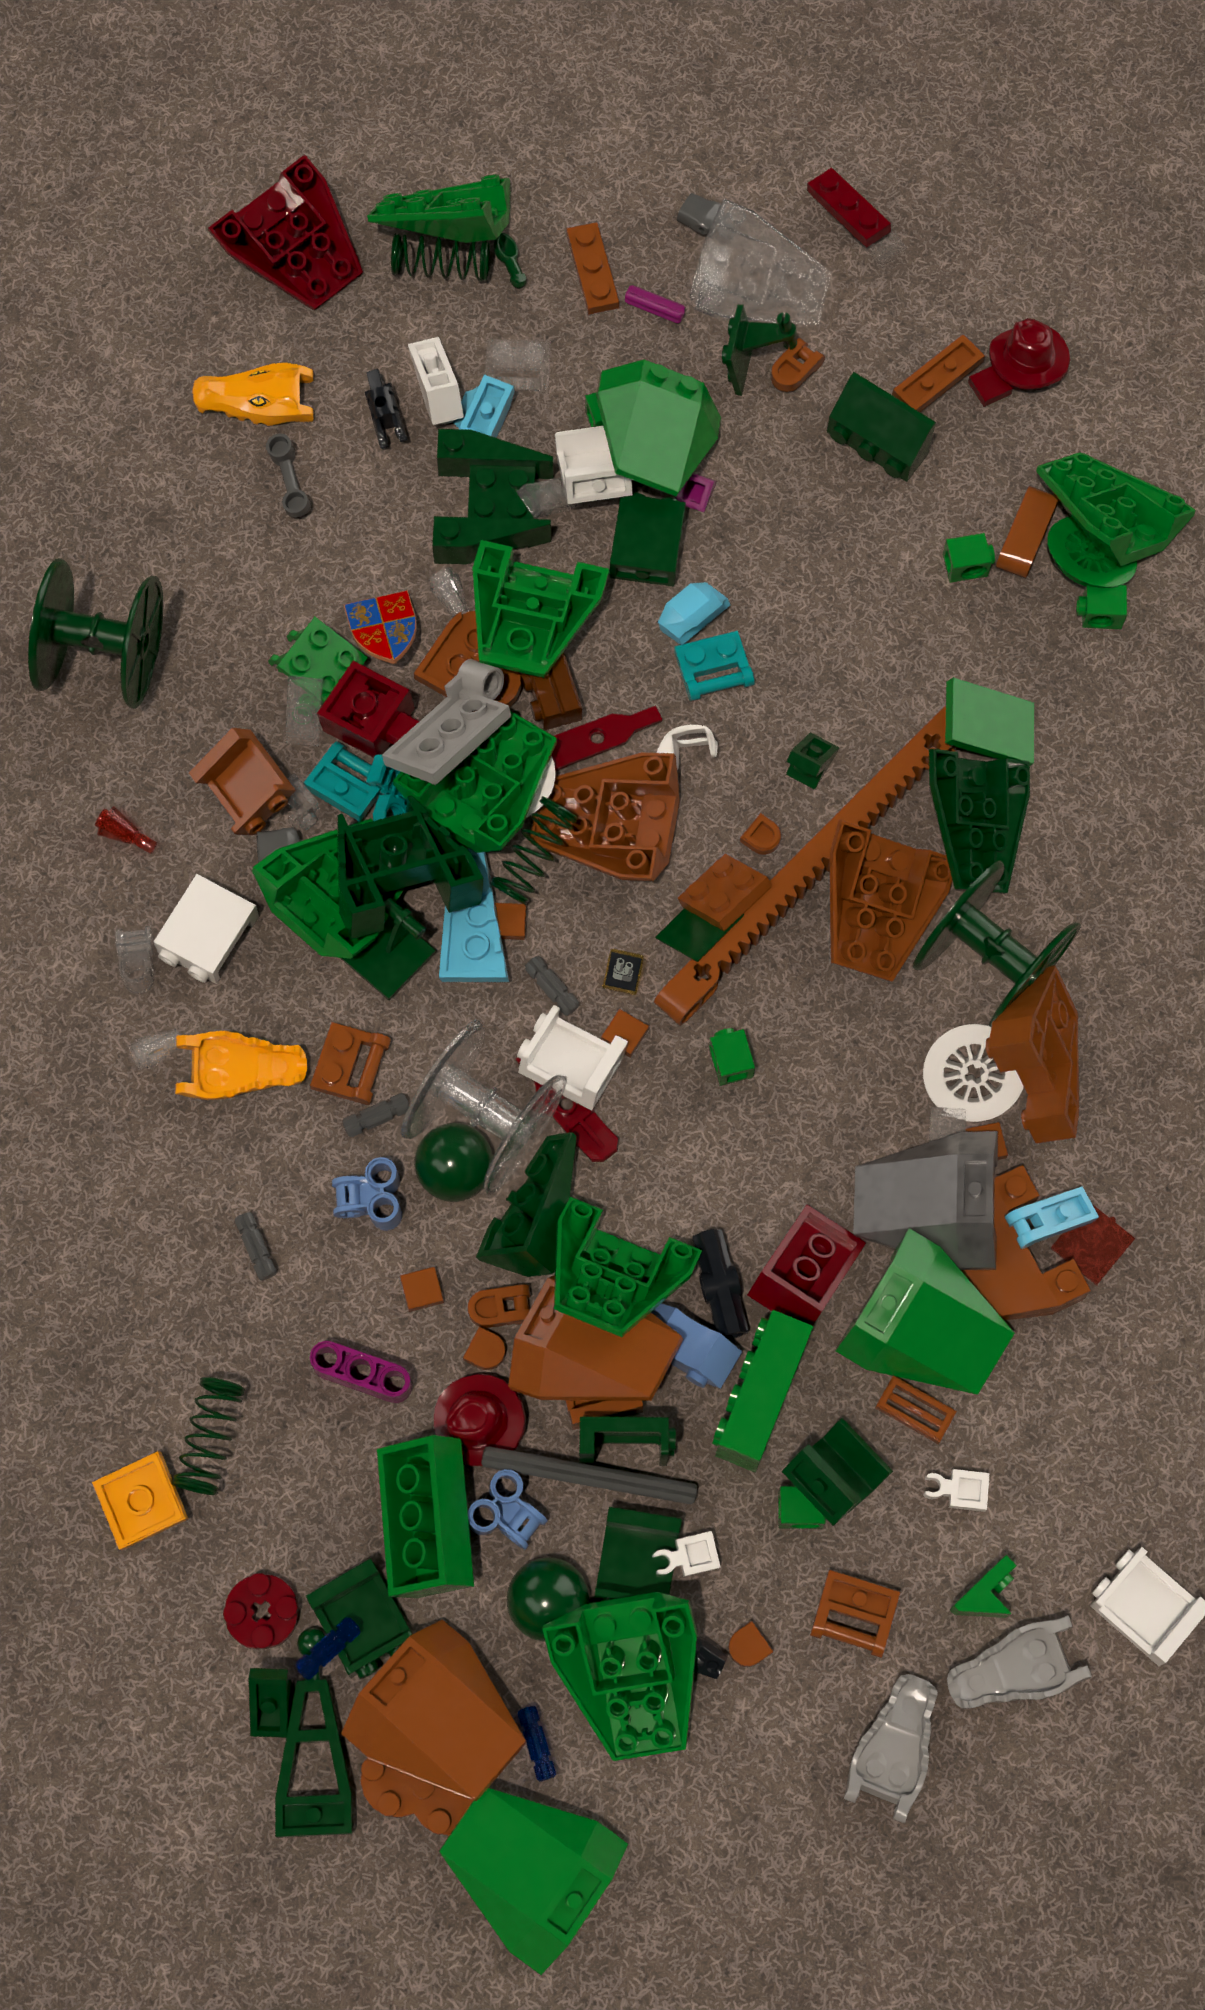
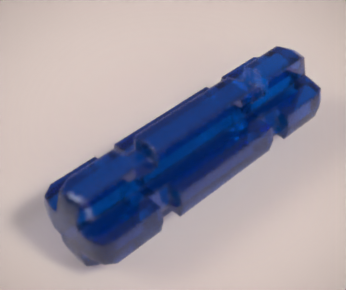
M344 1618L336 1625L338 1628L336 1631L331 1630L310 1649L311 1654L309 1656L304 1654L295 1663V1667L302 1677L307 1680L311 1679L320 1671L318 1669L320 1665L326 1666L346 1647L344 1644L346 1641L351 1643L360 1634L358 1625L351 1618Z
M529 1706L520 1709L517 1715L521 1727L524 1726L525 1729L523 1735L527 1742L526 1745L531 1762H535L533 1768L536 1778L539 1782L552 1779L556 1776L553 1761L549 1760L551 1754L543 1727L538 1724L540 1717L537 1708Z

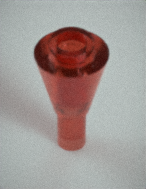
M115 806L110 810L103 809L96 820L95 826L99 828L98 836L130 845L134 844L149 854L153 852L157 845L156 841L140 833L139 829Z

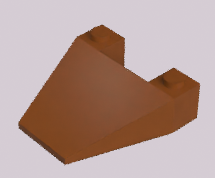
M1056 965L1049 966L1030 987L1022 992L992 1022L990 1038L986 1039L988 1057L994 1059L1000 1072L1016 1070L1028 1094L1026 1109L1022 1110L1021 1119L1024 1129L1030 1131L1035 1143L1076 1138L1079 1118L1078 1012Z
M1023 1165L995 1178L994 1229L997 1235L996 1270H961L1004 1321L1053 1315L1084 1300L1091 1291L1074 1259L1042 1274L1028 1247L1020 1248L1016 1240L1019 1236L1013 1226L1009 1227L1004 1216L1015 1209L1035 1203L1040 1196Z

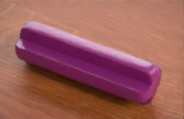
M630 285L625 294V302L672 322L680 323L685 315L686 307L637 286Z

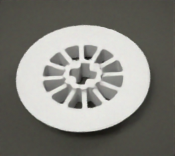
M968 1024L951 1029L939 1037L927 1053L923 1068L926 1091L933 1103L941 1111L953 1118L970 1122L993 1119L1014 1105L1024 1086L1016 1070L1004 1072V1075L992 1073L991 1071L999 1070L996 1063L988 1064L993 1060L988 1055L982 1058L986 1047V1039L990 1038V1026ZM970 1044H980L976 1056H973ZM966 1046L969 1057L965 1058L958 1048ZM951 1054H954L961 1063L948 1060ZM973 1064L975 1068L982 1067L983 1069L980 1070L981 1077L975 1079L973 1075L966 1076L968 1066ZM948 1067L958 1071L945 1074L944 1068ZM954 1079H959L951 1087L946 1082ZM988 1080L999 1082L1000 1085L998 1088H994ZM963 1085H967L964 1095L961 1096L956 1093ZM981 1085L990 1091L989 1095L982 1096ZM971 1088H976L978 1098H968Z

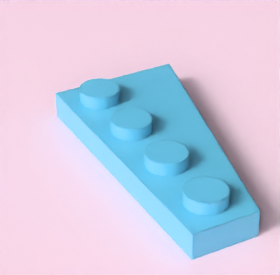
M467 849L471 852L484 878L481 904L451 913L448 912L445 906L439 978L442 982H509L493 890L490 884L491 879L486 853H476L471 849Z

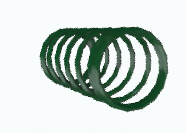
M395 233L391 248V272L393 275L399 274L404 252L407 272L410 276H413L416 272L421 253L423 270L426 277L429 278L434 271L437 254H439L441 274L446 279L451 272L456 253L458 275L461 280H464L468 273L473 251L476 279L486 282L489 271L490 244L488 240L482 241L479 278L475 242L470 243L467 265L462 277L458 241L454 240L450 264L445 276L442 263L441 238L438 237L432 267L428 274L425 263L424 237L421 235L415 266L411 273L408 263L407 237L404 234L401 242V235Z
M544 796L539 800L540 803L565 824L538 813H531V818L556 840L528 829H521V832L525 838L547 856L519 845H512L513 851L537 872L510 861H502L503 866L528 888L496 876L490 882L492 886L524 905H527L529 899L499 881L529 893H534L535 889L508 865L538 877H544L545 875L516 848L542 859L554 861L553 856L525 832L554 844L564 845L563 841L537 820L535 816L569 830L573 829V826L567 820L573 823H577V820H579L575 814Z
M202 1377L199 1382L200 1386L216 1395H203L194 1400L201 1409L211 1414L194 1415L189 1418V1421L193 1426L208 1434H189L184 1437V1440L188 1445L203 1453H184L179 1456L180 1461L184 1465L200 1473H178L174 1475L173 1484L188 1491L206 1495H217L219 1488L213 1484L192 1478L178 1477L199 1476L222 1479L220 1475L200 1469L183 1460V1457L188 1456L227 1459L226 1456L216 1454L191 1443L188 1438L207 1437L232 1440L231 1437L198 1425L193 1421L194 1418L237 1421L236 1418L203 1406L198 1400L222 1399L241 1403V1399L231 1396H243L245 1389L241 1385L227 1380Z

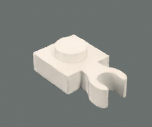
M953 1469L951 1471V1480L945 1479L936 1473H930L925 1477V1480L936 1481L939 1485V1490L937 1492L925 1491L924 1497L938 1499L942 1496L949 1497V1508L981 1512L987 1510L989 1473Z
M712 1531L676 1539L677 1551L671 1552L663 1549L656 1551L652 1555L653 1558L665 1556L669 1561L666 1569L656 1571L657 1575H666L681 1566L683 1577L721 1567Z

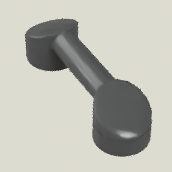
M281 433L272 435L267 440L266 450L272 461L280 466L287 490L282 499L283 508L288 516L301 517L310 510L311 503L305 492L300 490L292 465L295 459V448L287 435Z

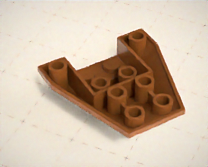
M641 752L555 776L554 786L548 799L575 814L579 820H577V823L567 820L573 826V829L569 830L535 816L545 827L558 836L564 845L554 844L531 834L530 838L549 852L620 880L654 881L669 864L680 803L675 754ZM544 805L535 812L565 824ZM533 820L532 831L556 840Z
M839 820L830 850L831 963L893 982L950 891L952 877L948 861L944 854L927 849H916L871 834L872 830Z
M555 1275L547 1278L514 1338L508 1384L510 1390L539 1400L652 1401L683 1341V1337L652 1313L648 1314L623 1337H620L554 1310Z
M440 1620L410 1635L359 1692L341 1732L349 1742L370 1760L474 1801H477L527 1743L470 1643L444 1620Z

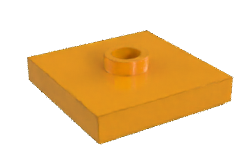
M157 1451L92 1482L119 1550L127 1549L189 1519L177 1489L173 1484V1479L162 1452Z

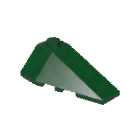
M573 1132L550 1135L545 1138L525 1169L528 1179L517 1192L512 1190L506 1198V1201L511 1205L501 1220L494 1217L489 1224L476 1255L479 1261L526 1277L551 1275L554 1273L557 1222L570 1198L577 1137Z

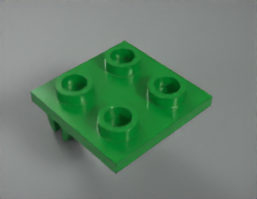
M314 616L305 629L300 631L291 630L287 635L288 641L296 640L290 650L281 656L273 654L268 662L271 666L276 664L278 672L284 673L320 702L324 703L352 661L363 665L368 657Z

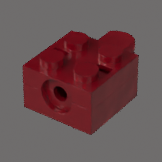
M352 661L317 712L324 732L373 758L375 755L385 753L390 744L394 745L419 722V720L410 716L415 707L409 689L355 661Z

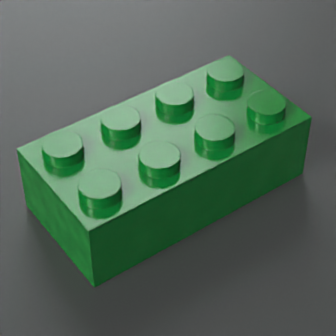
M772 1310L769 1320L761 1318L752 1345L757 1347L755 1353L748 1351L739 1378L743 1379L744 1382L742 1386L734 1385L725 1410L731 1413L728 1420L721 1418L712 1444L718 1446L716 1457L756 1473L813 1329L812 1325Z
M431 1435L378 1448L377 1459L388 1597L421 1598L474 1587L461 1439Z

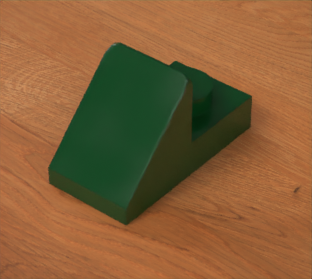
M810 732L791 750L786 761L790 763L786 775L815 789L840 747Z
M250 1668L248 1678L250 1736L286 1738L290 1718L292 1680L288 1679V1669Z

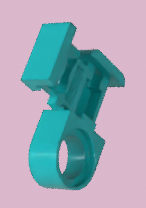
M382 754L375 755L366 780L371 786L378 785L381 788L380 792L384 794L378 797L373 812V821L386 818V812L389 808L395 816L406 813L407 807L404 804L406 799L393 785V780L400 771L385 766Z

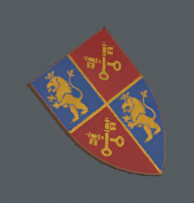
M408 590L344 604L353 639L363 651L379 660L395 664L409 650L415 639L417 623Z

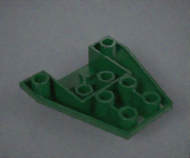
M929 749V791L954 889L967 890L987 868L997 861H1002L1004 872L992 893H1008L1030 797V761L1005 758L986 762L958 758V752Z

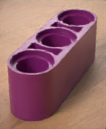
M331 1341L319 1342L310 1352V1362L313 1370L319 1377L391 1403L403 1402L411 1394L412 1383L409 1373L400 1365ZM325 1353H333L337 1356L335 1364L329 1368L320 1367L318 1365L319 1358ZM363 1364L371 1368L369 1376L363 1380H356L351 1376L353 1369L358 1365ZM394 1376L405 1380L403 1388L397 1392H391L385 1388L387 1380Z

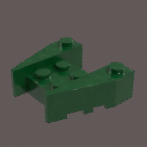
M438 429V476L469 477L468 517L434 516L432 544L434 564L467 565L474 563L481 540L511 546L513 550L525 546L530 548L551 542V519H534L535 480L553 479V456L474 430Z
M413 796L407 797L406 813L353 827L348 826L343 814L338 815L339 914L351 940L384 931L385 903L380 894L433 880L449 913L481 904L484 878L471 852L463 845H457L450 838L451 833L443 825L439 827L428 816V811Z

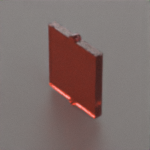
M1093 1205L1099 1218L1090 1224L1063 1233L1051 1249L1067 1262L1074 1259L1081 1273L1097 1286L1135 1238L1115 1223V1217L1109 1218Z

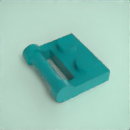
M738 631L674 646V654L690 701L700 699V695L743 685L744 688L755 685L754 675L749 666ZM735 667L738 668V672L701 682L695 680L696 677Z
M335 741L303 782L304 789L361 822L379 795H381V788L378 785H368L334 765L341 762L366 778L372 766L347 751L345 745Z

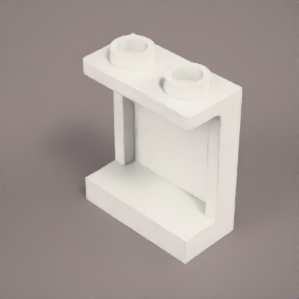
M604 426L555 433L557 462L567 504L633 495L632 480L618 475L614 471Z
M196 874L154 940L155 947L159 953L158 957L170 966L176 967L177 964L189 969L188 974L200 982L205 983L208 979L217 984L220 979L218 972L247 925L253 927L259 918L256 905Z
M553 1005L547 1015L542 1013L538 1018L533 1030L536 1033L532 1040L526 1038L517 1054V1057L521 1059L518 1073L593 1110L624 1059L628 1041L616 1035L611 1044L559 1018L560 1008Z
M1143 1547L1139 1548L1135 1553L1128 1549L1115 1564V1567L1120 1570L1111 1581L1105 1577L1093 1590L1092 1594L1096 1599L1090 1606L1155 1664L1161 1666L1170 1659L1205 1616V1600L1202 1597L1195 1599L1146 1556L1148 1551Z

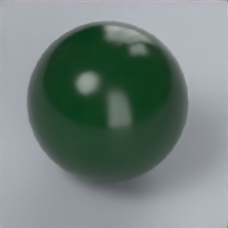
M447 1123L437 1126L422 1138L417 1147L414 1158L416 1176L422 1187L437 1199L447 1202L468 1200L480 1193L491 1178L493 1171L491 1147L480 1132L468 1125Z
M552 1557L532 1560L516 1572L509 1584L507 1591L508 1613L514 1625L524 1635L531 1639L545 1642L542 1630L543 1625L585 1604H589L588 1586L582 1574L573 1565L564 1560Z

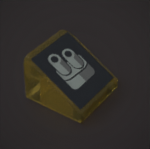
M610 949L603 988L636 995L644 965V956Z

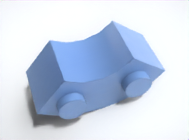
M660 1304L651 1313L683 1337V1341L671 1364L687 1373L685 1377L693 1384L704 1388L706 1384H710L721 1389L742 1351L721 1333L697 1323L677 1308L665 1304Z

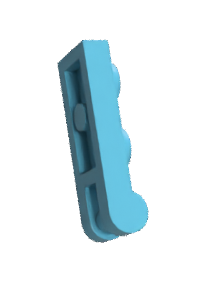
M1083 1186L1015 1209L1005 1215L1004 1218L1009 1227H1014L1019 1236L1016 1240L1020 1248L1024 1249L1039 1241L1090 1224L1098 1219L1099 1216ZM1027 1219L1031 1220L1035 1229L1031 1230L1026 1221Z

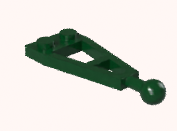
M309 1628L299 1635L297 1641L299 1652L305 1656V1680L297 1681L276 1790V1838L353 1834L352 1792L329 1683L327 1679L320 1680V1656L326 1650L327 1639L319 1629ZM319 1693L326 1729L300 1730L306 1694ZM329 1742L340 1795L288 1797L297 1745Z

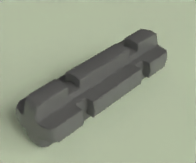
M535 956L525 965L527 973L533 979L536 978V983L553 1003L557 1002V1007L560 1008L564 1015L572 1014L579 1007L578 1000L572 993H567L568 988L551 969L547 970V964L542 958Z
M403 1093L391 1097L389 1102L384 1100L359 1111L360 1115L358 1116L353 1114L344 1118L342 1121L347 1135L354 1137L363 1133L362 1129L364 1128L370 1130L392 1120V1116L395 1114L401 1116L409 1112L410 1105L406 1096Z
M247 1212L235 1218L236 1226L240 1234L243 1233L241 1238L252 1264H256L254 1269L258 1278L266 1280L273 1277L277 1271L272 1259H268L270 1254L259 1229H256L257 1223L253 1214Z

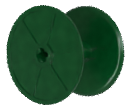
M55 559L47 568L41 581L31 619L28 668L33 688L37 691L48 689L60 672L67 647H79L89 649L92 655L98 654L99 651L121 655L120 680L123 699L128 707L133 709L139 707L149 689L161 641L164 605L160 579L157 576H150L142 582L134 597L127 622L105 618L101 612H98L95 616L75 613L72 571L65 560ZM92 636L97 637L103 646L88 644V639Z
M997 861L987 868L960 896L930 934L913 963L915 970L925 969L956 938H959L982 957V964L990 963L1015 983L992 1016L989 1023L990 1027H992V1022L1022 992L1030 987L1049 966L1057 964L1081 928L1080 923L1074 922L1069 924L1037 957L1011 936L1012 930L1010 928L1003 930L983 914L980 909L997 886L1004 872L1002 861Z

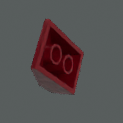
M807 1204L759 1274L747 1296L770 1311L775 1310L813 1326L866 1242Z

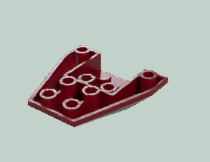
M303 155L283 170L277 183L239 212L235 213L232 209L208 227V231L229 256L314 311L363 273L326 179L306 155Z

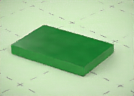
M953 677L946 681L945 743L996 759L1008 758L1030 761L1031 766L1034 764V702Z

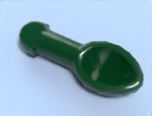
M501 233L494 240L495 255L505 264L513 287L517 289L523 288L526 285L527 279L517 262V244L509 235Z

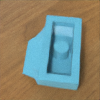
M484 375L480 385L473 390L466 391L462 398L464 418L454 420L452 423L459 429L474 430L496 438L509 412L515 392L514 386Z
M690 583L666 603L658 620L660 630L680 645H683L727 609L730 603L727 597L708 583Z

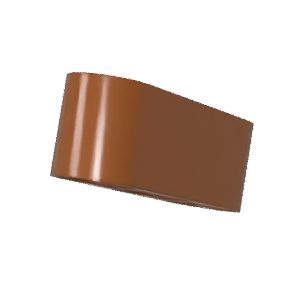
M1032 486L1028 487L997 560V568L1027 578L1059 500L1055 495Z

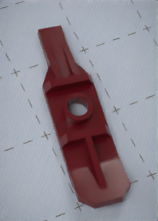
M656 705L632 715L612 713L555 735L557 743L551 755L555 765V772L576 762L622 746L627 743L634 733L662 722ZM599 734L603 736L604 740L602 743H594L591 737Z
M516 1058L517 1063L520 1065L521 1059ZM534 1081L539 1102L566 1133L573 1132L577 1136L576 1145L592 1162H604L618 1151V1137L593 1110L572 1101L573 1106L571 1109L563 1110L559 1103L561 1100L568 1098Z

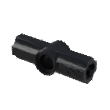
M722 1229L706 1230L693 1235L694 1247L702 1250L698 1260L701 1271L699 1273V1280L705 1303L710 1306L715 1331L721 1333L728 1340L748 1334L749 1330L740 1300L742 1295L740 1282L735 1266H731Z

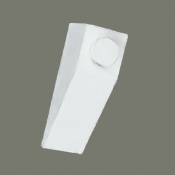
M439 337L408 344L419 386L432 424H449L454 420L464 418L458 383Z

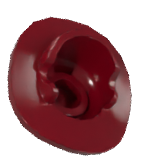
M1027 318L1016 322L1013 329L1007 330L995 337L989 346V357L995 372L1008 384L1021 389H1038L1060 381L1068 372L1070 354L1065 340L1054 329L1035 319Z
M482 1374L462 1377L452 1382L438 1397L434 1410L435 1435L461 1439L463 1465L482 1466L483 1450L488 1446L514 1451L524 1435L526 1415L523 1403L518 1393L510 1390L508 1383L502 1379Z

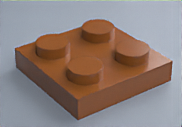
M724 854L677 899L683 908L725 931L766 893L772 885L767 876Z

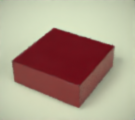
M993 366L969 376L968 383L983 407L1012 394V386L1000 378Z

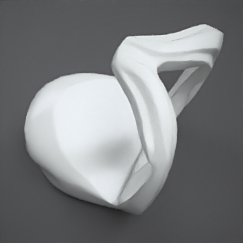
M684 725L672 729L664 736L657 753H674L678 770L680 764L679 747L709 745L711 757L714 758L717 756L718 742L708 727ZM706 733L707 738L677 740L678 737L686 734Z

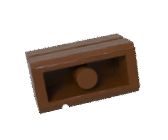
M564 652L545 678L520 673L525 692L532 691L534 701L530 702L533 718L535 721L541 720L544 730L582 720V706Z

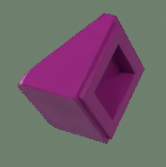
M693 473L678 495L675 496V499L680 502H686V506L705 512L717 481Z

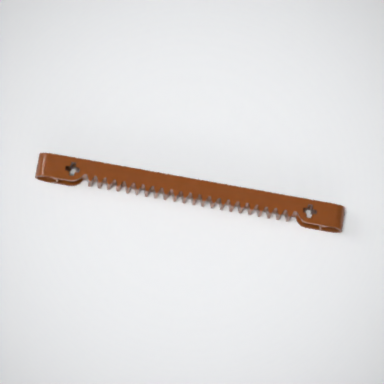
M946 706L770 880L772 887L743 913L744 916L698 962L691 959L663 987L656 996L654 1003L679 1026L686 1023L715 993L718 987L719 972L722 971L728 974L731 971V964H738L740 962L741 953L747 955L750 950V944L756 946L759 942V936H766L768 934L769 925L775 927L778 916L784 918L787 907L793 909L796 899H803L806 889H813L815 879L821 881L824 870L830 872V850L839 820L869 829L870 825L875 826L878 817H884L887 808H893L896 799H902L905 790H911L914 781L922 779L924 769L929 770L928 749L936 748L956 751L959 748L945 743ZM696 974L699 977H702L706 974L708 976V981L704 978L697 981Z

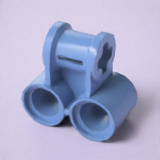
M378 1157L368 1163L365 1176L334 1178L332 1180V1187L336 1188L337 1207L334 1208L333 1215L338 1218H355L369 1215L372 1223L381 1230L388 1231L397 1227L402 1220V1211L398 1200L393 1195L400 1186V1177L395 1164L388 1158ZM386 1170L392 1173L391 1178L386 1183L380 1184L374 1181V1177L380 1171ZM387 1204L394 1207L390 1216L386 1218L376 1216V1211L380 1206Z
M507 1469L498 1471L490 1482L489 1494L493 1501L489 1499L477 1500L468 1510L469 1528L472 1532L478 1535H487L492 1533L497 1527L502 1534L523 1550H526L529 1546L527 1541L539 1525H545L548 1520L537 1509L519 1498L523 1491L522 1479L518 1473ZM504 1478L512 1480L516 1486V1493L510 1497L499 1495L496 1490V1483ZM481 1507L489 1509L494 1517L493 1523L486 1527L477 1525L473 1519L475 1510ZM526 1519H529L528 1523L525 1525L522 1531L519 1532L518 1529L523 1524V1522Z

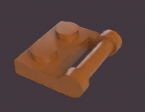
M331 1022L310 1084L311 1089L370 1105L373 1097L371 1089L383 1053L389 1049L391 1039L383 1034L369 1033ZM362 1045L369 1046L371 1048L358 1087H350L349 1083Z
M829 1570L810 1636L821 1639L823 1635L870 1650L871 1655L882 1658L900 1592ZM829 1611L878 1626L876 1636L828 1622Z

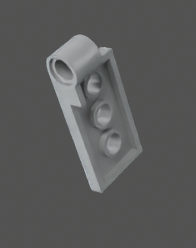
M474 659L466 660L459 668L458 674L444 686L447 697L382 754L385 766L434 785L438 784L511 717L509 705L494 700L500 694L504 685L502 670L485 663H480Z

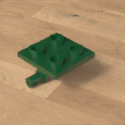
M737 304L735 317H731L728 324L729 343L724 345L722 350V363L727 366L728 382L732 383L735 395L742 396L753 349L782 341L786 349L790 347L791 350L796 347L797 341L795 336L797 330L795 324L791 322L788 313H785V317L784 312L777 315L776 320L778 324L749 322L744 305Z
M388 898L384 901L385 912L389 915L384 924V931H381L375 941L352 959H340L387 1000H390L436 953V950L421 938L426 928L412 917L413 913L409 909L403 910L391 898Z

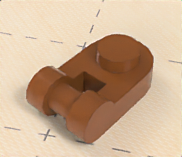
M798 338L796 340V347L791 350L789 347L772 366V384L780 391L790 392L796 390L813 372H816L822 366L825 356L819 351L813 352L808 348L807 342ZM801 358L805 362L802 364L796 359Z
M514 1285L476 1292L468 1302L470 1320L482 1328L522 1324L530 1310L527 1299L531 1296L529 1285ZM513 1300L515 1310L504 1312L503 1301Z

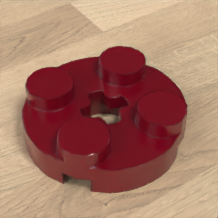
M256 1573L251 1577L244 1578L232 1588L226 1599L223 1616L228 1631L237 1642L249 1649L265 1650L280 1646L292 1635L298 1623L299 1608L296 1595L286 1582L273 1575ZM267 1601L271 1605L268 1608V1612L271 1615L267 1621L263 1618L257 1622L254 1621L253 1616L255 1612L252 1608L255 1604L263 1605Z

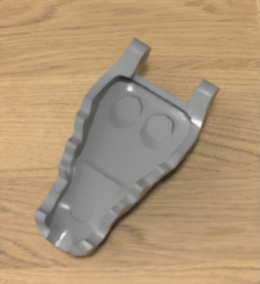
M1069 1615L1054 1620L1031 1623L1013 1630L1003 1640L983 1651L975 1659L952 1668L948 1673L947 1683L950 1695L956 1705L963 1709H970L992 1702L1002 1703L1025 1699L1040 1700L1063 1693L1074 1685L1091 1678L1092 1675L1088 1666H1080L1076 1670L1071 1671L1057 1633L1067 1631L1073 1627Z
M909 1674L901 1675L897 1679L887 1703L880 1710L872 1726L856 1747L849 1767L847 1787L844 1795L845 1800L855 1803L859 1797V1791L862 1790L896 1804L893 1819L901 1823L906 1822L908 1813L924 1784L928 1770V1745L931 1734L930 1718L938 1693L929 1681Z

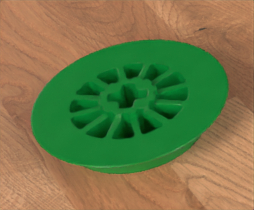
M1066 517L1057 521L1049 530L1047 542L1050 553L1059 569L1074 582L1083 586L1090 584L1099 587H1116L1127 583L1134 576L1137 569V561L1120 566L1097 550L1072 517Z

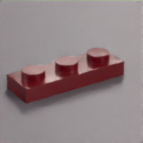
M832 167L807 183V191L866 248L891 232V223Z

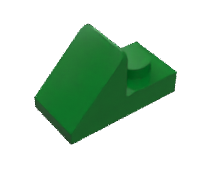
M1007 1555L1004 1556L950 1611L954 1615L1007 1618L1011 1615V1612L991 1590L994 1589L999 1594L1014 1579L1010 1572L1017 1565Z

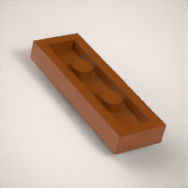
M597 222L566 228L567 239L588 315L619 309V299Z
M961 335L895 387L892 395L921 412L982 364L985 355L966 336Z

